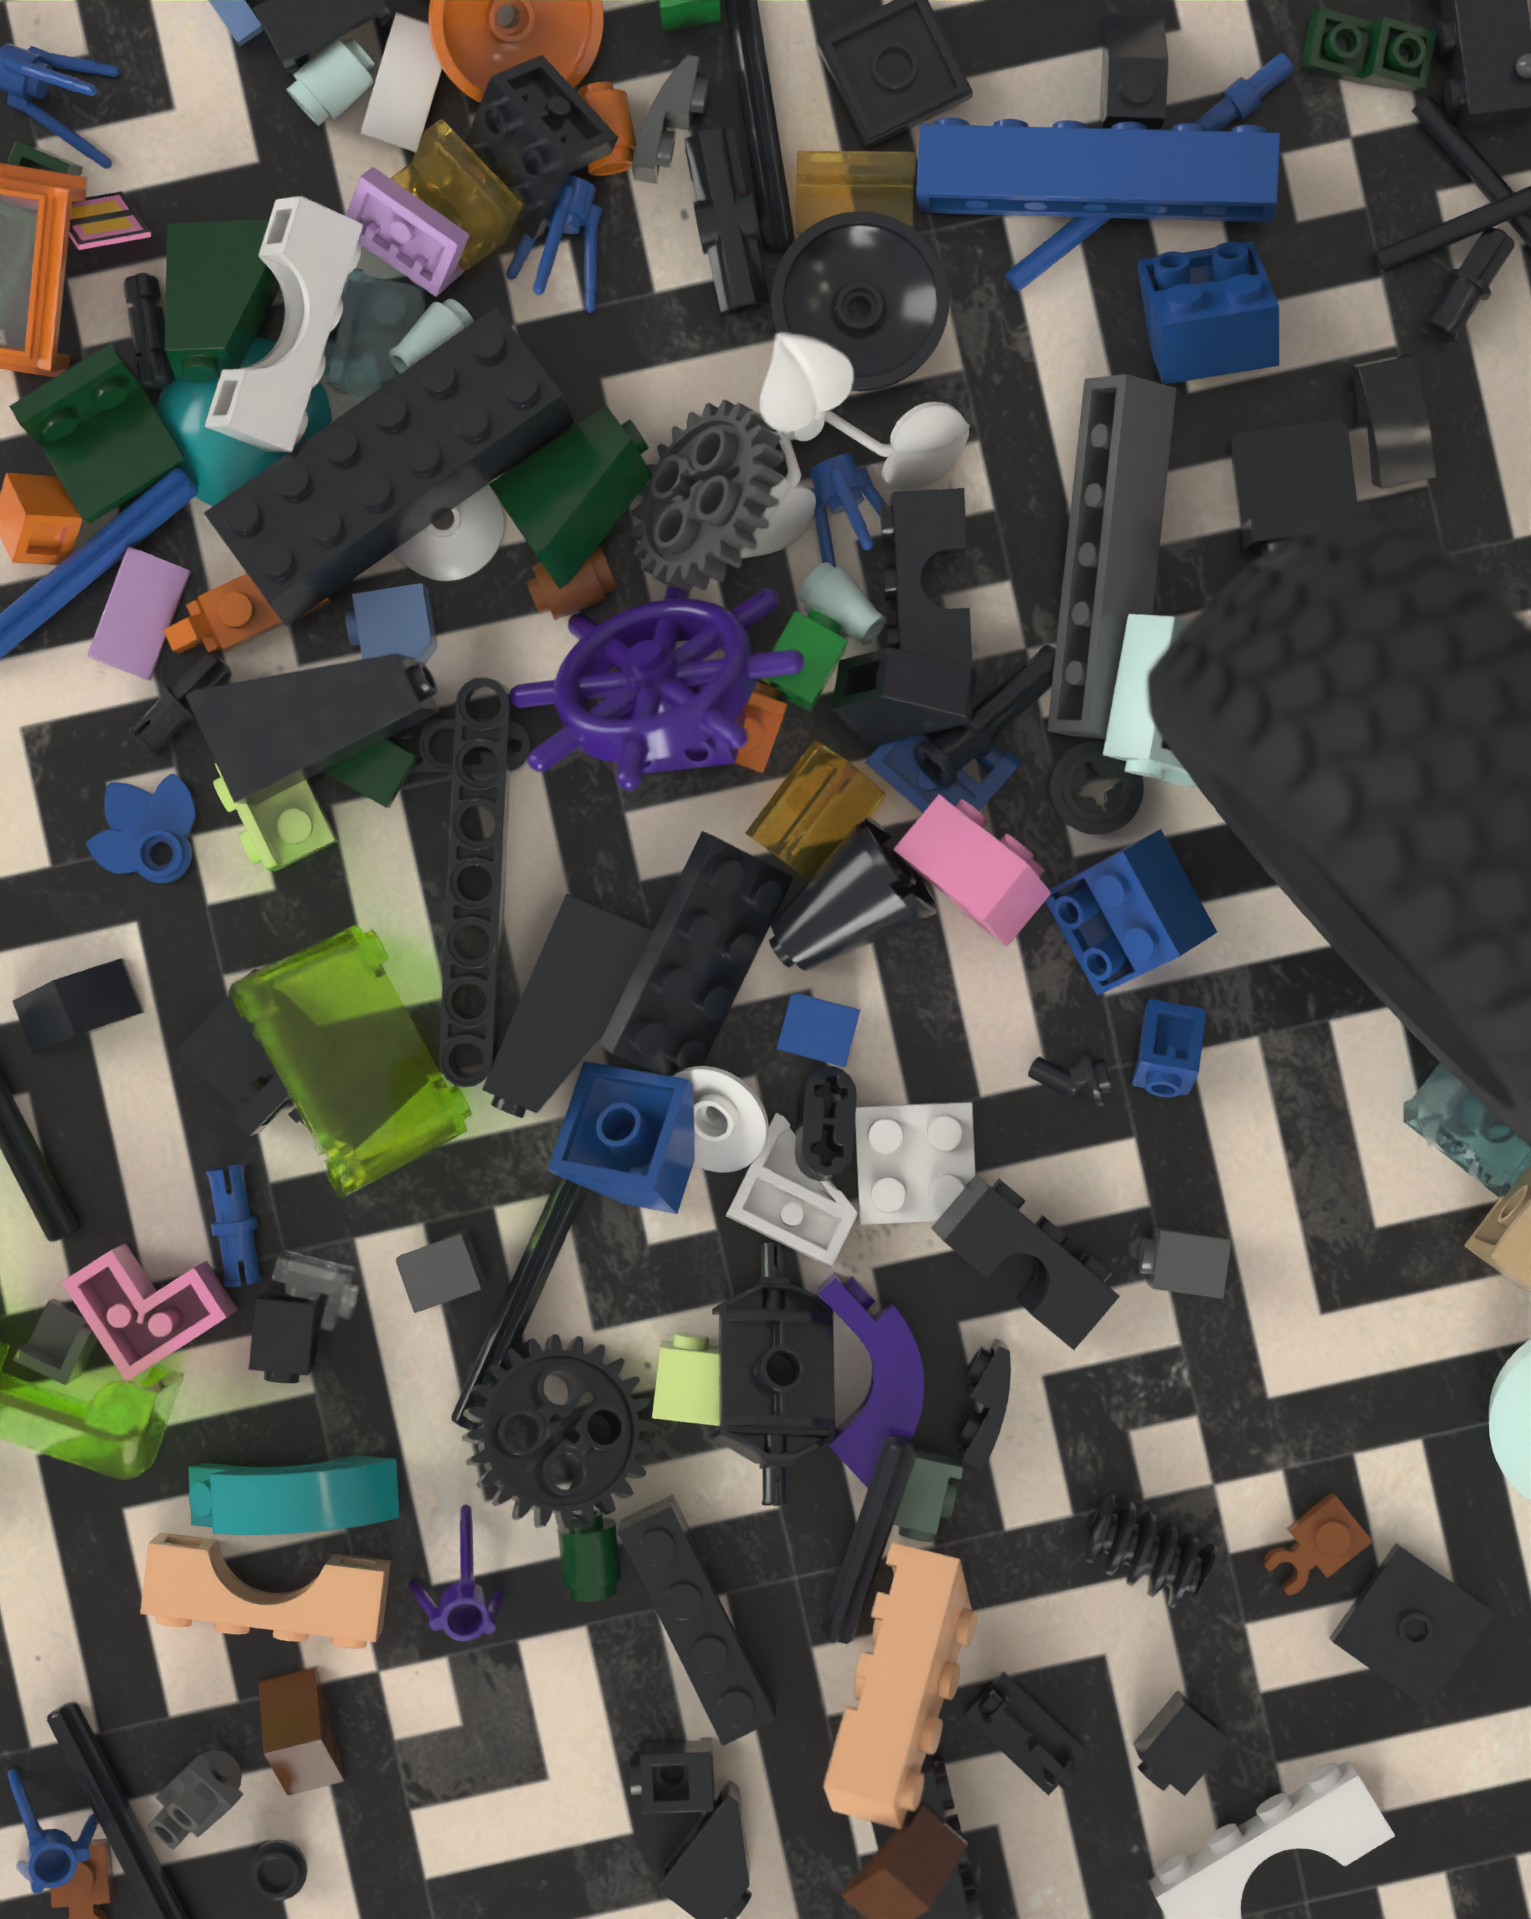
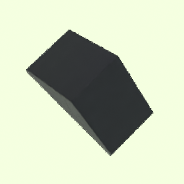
M123 958L52 980L12 1001L33 1055H38L144 1013Z

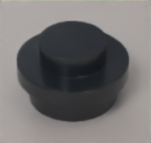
M273 1840L260 1846L252 1856L248 1867L249 1880L254 1890L262 1897L273 1901L286 1900L296 1895L303 1887L308 1874V1864L303 1852L293 1843L284 1840Z

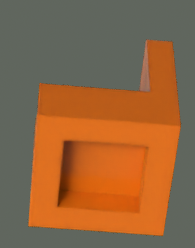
M6 473L0 493V538L12 563L59 565L72 554L83 518L77 511L58 476Z

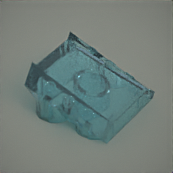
M1441 1062L1414 1097L1409 1101L1403 1102V1122L1497 1197L1505 1196L1531 1163V1148L1509 1130L1493 1112H1490Z

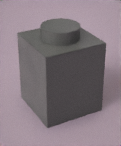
M1154 1225L1152 1239L1143 1238L1139 1255V1273L1147 1274L1146 1283L1152 1289L1223 1299L1232 1240L1221 1234Z

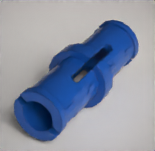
M244 1164L228 1165L230 1190H226L222 1166L206 1171L207 1177H209L216 1221L211 1222L212 1236H219L225 1287L241 1286L238 1268L239 1261H243L247 1285L263 1280L259 1270L253 1230L258 1228L256 1215H250Z

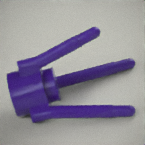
M463 1505L460 1509V1581L448 1586L442 1593L439 1607L418 1581L412 1580L408 1584L412 1595L428 1615L430 1628L435 1631L444 1629L448 1636L459 1641L473 1640L481 1636L483 1632L487 1634L495 1632V1618L504 1599V1593L496 1591L487 1603V1595L483 1588L474 1581L472 1509L469 1505Z

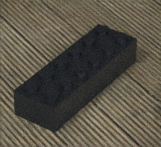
M495 307L293 449L292 452L283 456L212 506L204 514L287 627L574 423L564 394L497 307Z

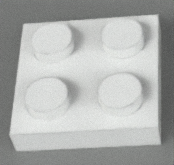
M972 1102L856 1106L855 1133L860 1225L936 1222L975 1177Z

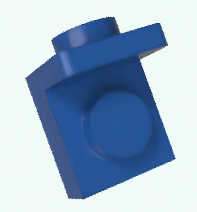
M1148 999L1144 1010L1138 1061L1132 1074L1131 1084L1133 1086L1145 1088L1150 1094L1159 1097H1175L1190 1093L1199 1073L1207 1009Z

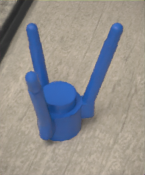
M11 43L3 45L0 49V91L8 93L7 106L28 114L105 169L110 168L112 160L36 105L32 100L33 98L43 99L48 93L51 84L88 96L96 94L97 89L95 85L53 71L52 67L109 77L118 76V67L93 60L49 53L34 46H30L26 50Z
M568 175L547 223L550 230L537 270L533 291L537 295L544 293L562 233L578 234L582 225L584 226V308L587 313H593L596 310L597 238L602 208L592 204L596 187L592 183L582 178ZM524 233L506 272V276L509 279L513 280L518 276L537 237L532 239Z
M851 453L827 459L809 471L815 486L811 490L816 498L814 516L822 563L828 562L835 568L836 563L826 507L829 506L832 514L846 511L862 548L870 550L873 547V541L858 508V505L864 501L861 492H863L879 517L880 506H888L874 487L866 467L857 469ZM927 562L925 563L922 572L927 570Z
M11 1769L8 1772V1779L29 1841L26 1848L27 1862L20 1860L16 1865V1869L30 1882L31 1890L36 1894L41 1893L44 1888H58L65 1885L74 1876L77 1862L86 1861L90 1857L89 1845L99 1822L95 1814H91L85 1822L77 1841H72L71 1837L62 1830H43L38 1823L19 1771Z

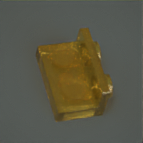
M440 119L425 130L412 162L390 177L391 180L470 234L458 262V265L465 270L471 268L506 241L524 205L443 119Z

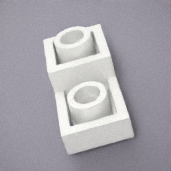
M396 12L360 134L417 153L442 72V67L432 47L429 23Z

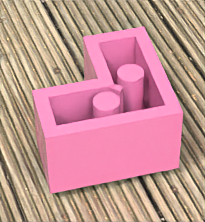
M939 794L893 850L908 866L949 897L966 916L1005 947H1008L1051 894L1039 878L1045 870L1032 859L1034 855L1007 833L999 841L983 829L989 820L968 802L961 799L954 806Z
M126 1243L110 1250L61 1282L125 1382L136 1377L238 1310L207 1261L192 1268L162 1289L156 1291Z

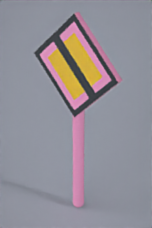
M122 191L86 197L85 201L72 202L69 236L78 250L151 237V231ZM0 194L1 200L38 211L39 200Z

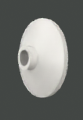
M489 483L450 510L454 514V523L449 529L439 530L432 523L395 549L402 562L417 574L437 581L464 579L483 569L496 554L504 533L502 505L489 486Z
M695 1066L686 1068L673 1075L672 1077L689 1079L693 1084L695 1151L693 1165L708 1171L722 1173L738 1171L752 1164L763 1151L769 1134L767 1114L756 1093L734 1074L715 1067Z

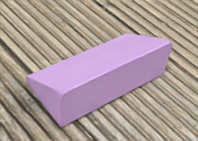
M129 546L91 643L88 657L151 681L167 638L163 629L172 625L191 571Z

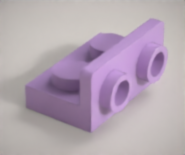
M372 167L360 176L345 215L363 224L358 242L366 250L376 254L406 275L413 283L423 287L437 297L464 273L467 261L461 255L470 234L376 168Z

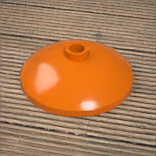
M430 0L429 32L436 58L443 71L455 86L479 103L490 76L540 55H543L562 77L575 88L591 68L602 39L604 19L602 0ZM510 4L514 10V18L510 24L501 26L498 22V12L502 6Z

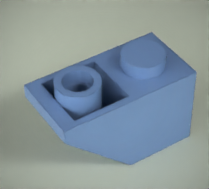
M423 583L352 594L354 610L345 611L346 627L351 646L360 645L362 659L398 653L415 658L417 663L422 661L426 664L438 648L429 590Z

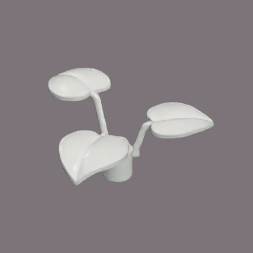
M776 334L772 363L760 396V410L765 422L773 429H776L775 433L780 435L781 439L778 443L781 445L785 457L788 474L780 484L771 488L770 495L779 499V503L776 506L766 508L763 516L769 521V527L766 529H756L753 534L757 543L756 549L752 550L744 546L740 551L741 558L766 555L784 549L799 539L812 521L815 513L816 498L809 487L798 484L801 472L791 443L793 439L799 441L813 439L820 433L826 421L876 454L887 457L882 469V477L888 485L896 489L912 490L934 482L951 468L962 453L967 442L970 425L953 406L943 402H927L913 407L900 418L892 430L891 444L880 443L830 410L840 405L850 393L854 372L849 360L839 350L823 341L801 335Z

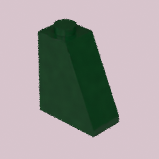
M270 219L167 224L165 353L176 379L207 383L220 377L222 370L240 368L280 289V285L273 272L258 257Z
M607 405L489 484L559 589L570 583L653 476L641 456L642 453L649 449L646 441L630 419L620 424Z

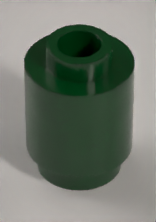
M594 1510L595 1518L593 1523L583 1525L576 1513L573 1512L571 1527L564 1530L557 1528L563 1585L570 1588V1597L574 1601L591 1602L613 1597L617 1594L616 1582L622 1577L616 1522L612 1519L603 1518V1513L599 1510Z

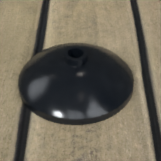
M866 211L846 212L833 215L815 223L799 235L789 246L779 263L774 277L771 299L772 316L777 334L785 333L814 338L839 350L849 360L853 368L854 377L850 391H872L886 388L906 379L931 357L942 338L947 323L949 287L944 268L936 252L915 229L894 217ZM854 301H863L868 304L870 313L863 319L853 318L848 312L849 305Z

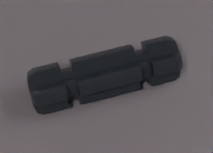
M138 273L124 280V293L126 304L132 303L133 307L128 309L134 354L135 357L141 356V361L136 363L139 383L142 387L157 390L172 385L174 374L169 360H165V319L163 307L156 306V303L161 301L158 279L148 273Z

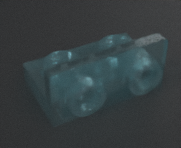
M355 268L349 274L348 282H345L340 297L343 300V312L340 318L336 340H327L323 353L326 359L323 374L329 375L328 383L336 393L366 399L400 375L390 360L389 351L402 341L423 315L427 295L426 289L416 285L367 276L365 271L359 268Z

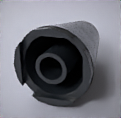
M866 817L855 825L771 923L775 936L769 939L770 946L780 961L788 968L796 964L800 969L807 971L923 922L936 913L937 910L931 907L935 903L934 898L924 879L908 866L889 845L885 847L883 845L892 837L874 819Z

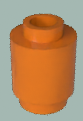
M596 82L581 87L578 90L579 95L618 136L611 154L587 165L589 174L594 176L611 175L632 168L633 153L637 143L627 93L623 90L614 89L611 82Z

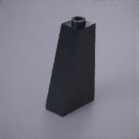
M398 653L198 689L186 695L234 803L257 805L439 712L432 697L438 693V689L428 667L422 661L417 663L415 658Z
M569 894L565 895L482 1088L483 1091L494 1095L491 1102L492 1106L520 1118L524 1117L526 1110L534 1113L541 1111L603 1036L653 930Z

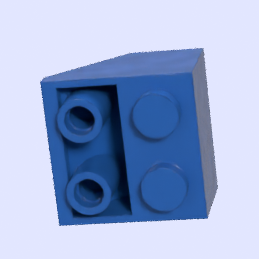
M1253 241L1246 243L1225 242L1217 245L1215 248L1184 253L1171 251L1162 253L1154 258L1137 260L1150 349L1162 384L1279 366V304Z
M1161 829L1049 889L1051 894L1045 900L1097 996L1180 957L1217 933Z

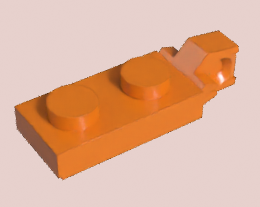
M246 573L197 596V600L186 605L191 616L163 629L173 652L176 651L177 654H181L203 643L208 653H214L221 649L227 652L284 625V623ZM327 597L325 600L320 602L318 605L313 607L311 610H309L302 616L329 604L331 602L330 598Z

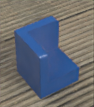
M793 993L790 996L776 1049L846 1067L860 1010Z

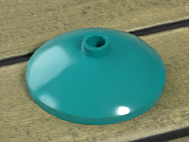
M255 337L239 369L251 366L262 360L277 342ZM174 375L173 384L163 387L157 411L186 460L185 465L179 469L185 471L194 481L198 489L196 498L214 506L289 453L267 452L204 427L220 377L211 382L196 383L187 379H176ZM321 381L311 390L305 409L308 414L307 427L304 435L294 445L293 449L332 423L329 399Z

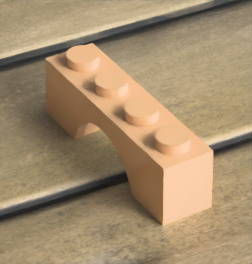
M159 1533L148 1543L140 1614L156 1616V1623L169 1627L191 1626L192 1620L215 1623L214 1629L216 1631L227 1634H247L250 1632V1627L273 1630L274 1638L285 1641H306L308 1634L332 1637L331 1644L338 1647L364 1648L367 1641L376 1642L383 1630L391 1560L333 1553L320 1575L306 1586L285 1593H269L248 1586L233 1574L223 1558L218 1539Z

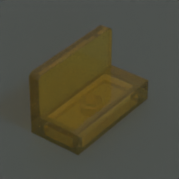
M797 151V234L801 235L806 229L825 218L854 211L875 212L891 216L913 228V186L916 170V152Z
M814 740L745 834L808 881L855 825L864 818L872 816L884 800L886 794L849 761L817 740Z

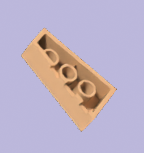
M891 1542L886 1564L892 1567L894 1579L889 1595L877 1593L871 1614L875 1619L873 1628L874 1651L873 1653L861 1652L854 1683V1698L859 1700L858 1708L850 1706L845 1708L825 1779L824 1789L832 1811L901 1829L907 1810L915 1811L919 1805L924 1787V1775L920 1771L926 1753L933 1755L939 1745L942 1733V1719L938 1718L944 1699L952 1700L956 1693L960 1677V1665L956 1664L962 1645L970 1646L973 1641L978 1614L977 1611L971 1608L960 1559Z

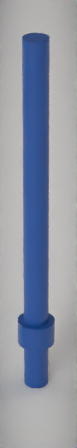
M1279 53L1247 80L1240 77L1222 91V100L1194 121L1193 124L1202 125L1207 128V131H1221L1236 118L1243 121L1262 105L1260 99L1295 71L1293 64L1285 54ZM1073 218L1004 274L1005 278L1013 289L1019 293L1111 218Z

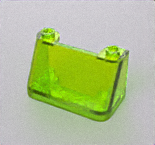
M356 924L233 982L228 991L241 1018L246 1017L249 1023L255 1022L256 1026L253 1028L252 1033L257 1042H261L316 1144L314 1148L318 1156L326 1154L328 1159L324 1162L329 1171L326 1173V1176L339 1200L467 1132L464 1119L472 1116L470 1107L458 1086L447 1087L386 974L382 963L388 961V956L377 934L373 929L363 933Z
M0 1341V1439L115 1479L128 1480L138 1477L152 1465L160 1448L185 1375L184 1373L156 1365L152 1368L148 1377L140 1383L118 1380L106 1384L95 1393L89 1403L2 1373L1 1370L10 1344Z

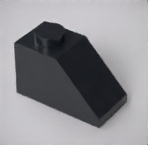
M1105 15L1099 129H1112L1114 124L1121 122H1136L1145 125L1147 130H1161L1166 119L1168 51L1164 17Z
M731 1780L728 1781L715 1798L714 1811H706L659 1872L657 1890L695 1919H736L752 1896V1892L747 1889L750 1886V1865L739 1787Z

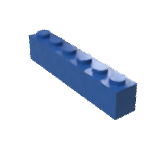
M941 118L936 120L934 124H920L916 188L919 213L1273 223L1277 204L1280 133H1267L1264 127L1257 125H1240L1232 128L1231 132L1207 131L1206 127L1193 123L1178 124L1173 126L1171 130H1147L1145 125L1136 122H1121L1114 124L1112 129L1088 128L1085 123L1072 120L1056 122L1052 127H1029L1026 122L1017 119H1002L994 122L993 126L970 125L968 121L960 118Z

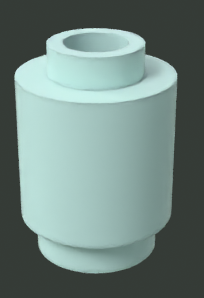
M336 38L327 43L293 75L296 81L286 90L316 125L320 126L328 117L334 121L375 84L369 74L375 67V64L354 39L351 38L344 45Z

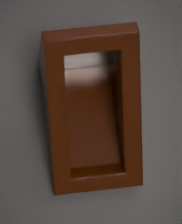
M317 1665L260 1680L258 1684L263 1751L287 1796L345 1781L346 1777Z
M921 1802L917 1809L903 1822L902 1828L895 1831L844 1888L841 1894L867 1919H915L931 1909L968 1844Z

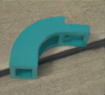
M355 1455L326 1462L284 1467H246L212 1463L188 1467L191 1525L212 1527L213 1534L282 1535L311 1533L364 1526L399 1518L396 1459Z

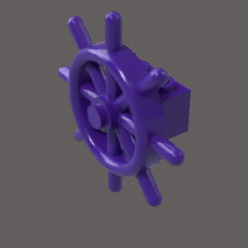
M667 585L664 600L628 609L601 624H597L581 613L572 615L568 620V630L579 641L564 658L555 680L518 684L511 689L509 694L511 703L518 708L555 704L564 726L561 731L530 752L528 756L530 768L536 772H544L579 748L584 753L597 759L617 762L619 765L617 773L618 785L624 790H634L640 785L643 774L735 763L738 749L742 748L748 740V733L743 727L746 718L744 706L755 689L757 679L796 674L804 667V657L797 650L755 654L746 629L777 608L779 604L778 594L769 588L762 589L732 611H728L708 601L688 599L690 592L677 587L674 589ZM677 641H687L675 650ZM718 649L725 652V658L702 661ZM614 666H617L619 669L622 670L619 672L607 673ZM608 697L589 711L586 710L589 699Z

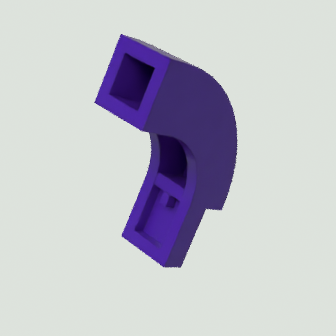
M834 1272L818 1287V1294L866 1347L871 1358L872 1377L869 1390L863 1402L835 1429V1439L828 1442V1446L858 1479L869 1488L885 1438L892 1433L900 1436L907 1435L911 1438L914 1436L923 1407L924 1371L914 1335L895 1303L890 1300L876 1314H873L868 1308L876 1301L857 1279L851 1276L844 1282Z

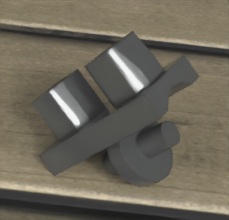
M213 1750L203 1755L199 1754L157 1795L156 1799L164 1807L147 1825L149 1829L173 1850L190 1832L197 1837L201 1836L244 1795L239 1790L242 1773L238 1762L233 1756L224 1751Z

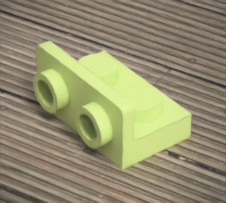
M215 763L221 777L213 781L214 787L228 812L237 809L246 828L245 831L239 833V837L249 859L254 865L262 862L266 870L277 871L338 841L308 779L257 805L234 803L220 770Z

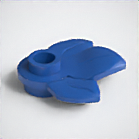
M170 774L161 781L153 795L134 785L119 782L109 783L106 787L104 808L110 829L98 833L86 843L89 852L101 867L116 874L138 871L142 877L155 883H170L183 876L188 870L192 859L191 845L187 835L196 819L195 803L184 781L177 775ZM162 843H167L173 852L171 861L166 865L157 864L153 857L155 848Z

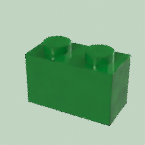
M811 609L807 617L795 610L772 652L797 650L804 657V667L796 674L760 678V683L779 690V695L811 712L839 664V660H841L846 651L848 640L840 636L843 626L817 610Z

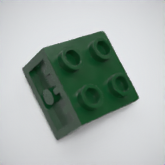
M108 344L9 406L19 425L42 447L77 511L87 523L97 520L158 482L171 470L181 468L186 463L182 452L144 387L140 385L136 373L111 344Z

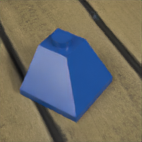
M584 1061L548 1170L555 1175L623 1204L678 1214L695 1161L692 1082L689 1079Z

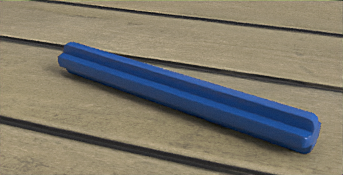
M179 468L171 470L1 612L0 659L121 559L129 546L134 548L197 495L198 489L190 476Z

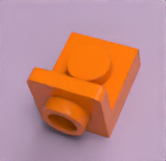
M756 682L755 689L744 706L746 718L743 727L748 733V740L742 748L738 749L736 761L733 764L760 774L764 773L787 710V704L777 700L780 693L779 690Z

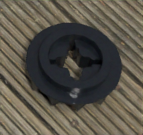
M1088 741L1069 749L1058 760L1049 780L1052 806L1066 825L1085 834H1107L1125 826L1135 816L1143 799V776L1125 772L1126 761L1104 756L1105 741ZM1087 763H1089L1091 771H1095L1099 779L1109 778V780L1119 777L1120 783L1112 785V789L1104 793L1106 801L1103 803L1106 810L1105 813L1102 812L1101 806L1096 804L1093 797L1083 799L1081 796L1074 799L1072 795L1080 791V788L1088 783L1086 776L1088 773Z

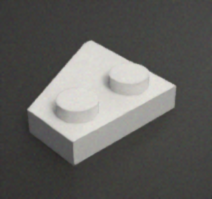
M776 1113L769 1125L766 1145L758 1158L750 1164L725 1216L831 1268L858 1213L844 1194L837 1190L830 1180L816 1181L808 1178L800 1171L795 1159L796 1135L791 1130V1125L785 1117Z

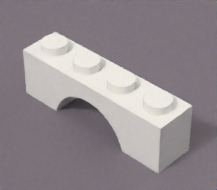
M302 196L276 199L258 257L273 272L282 290L285 305L282 332L273 349L259 362L241 369L222 370L204 427L267 452H292L294 445L300 441L307 427L308 414L305 409L311 390L319 383L324 373L326 359L323 351L329 332L337 326L343 312V300L340 297L347 275L355 269L360 258L361 244L358 240L363 227L362 223Z
M1347 1760L1339 1766L1335 1762L1328 1763L1312 1772L1306 1780L1308 1784L1291 1795L1287 1796L1286 1793H1280L1264 1801L1257 1808L1256 1813L1258 1815L1238 1827L1235 1823H1232L1213 1832L1206 1840L1207 1846L1189 1857L1186 1854H1179L1165 1861L1156 1870L1157 1876L1149 1880V1884L1157 1902L1168 1919H1242L1241 1898L1245 1884L1256 1867L1268 1857L1284 1850L1304 1848L1322 1852L1345 1867L1393 1838L1395 1834L1349 1761Z

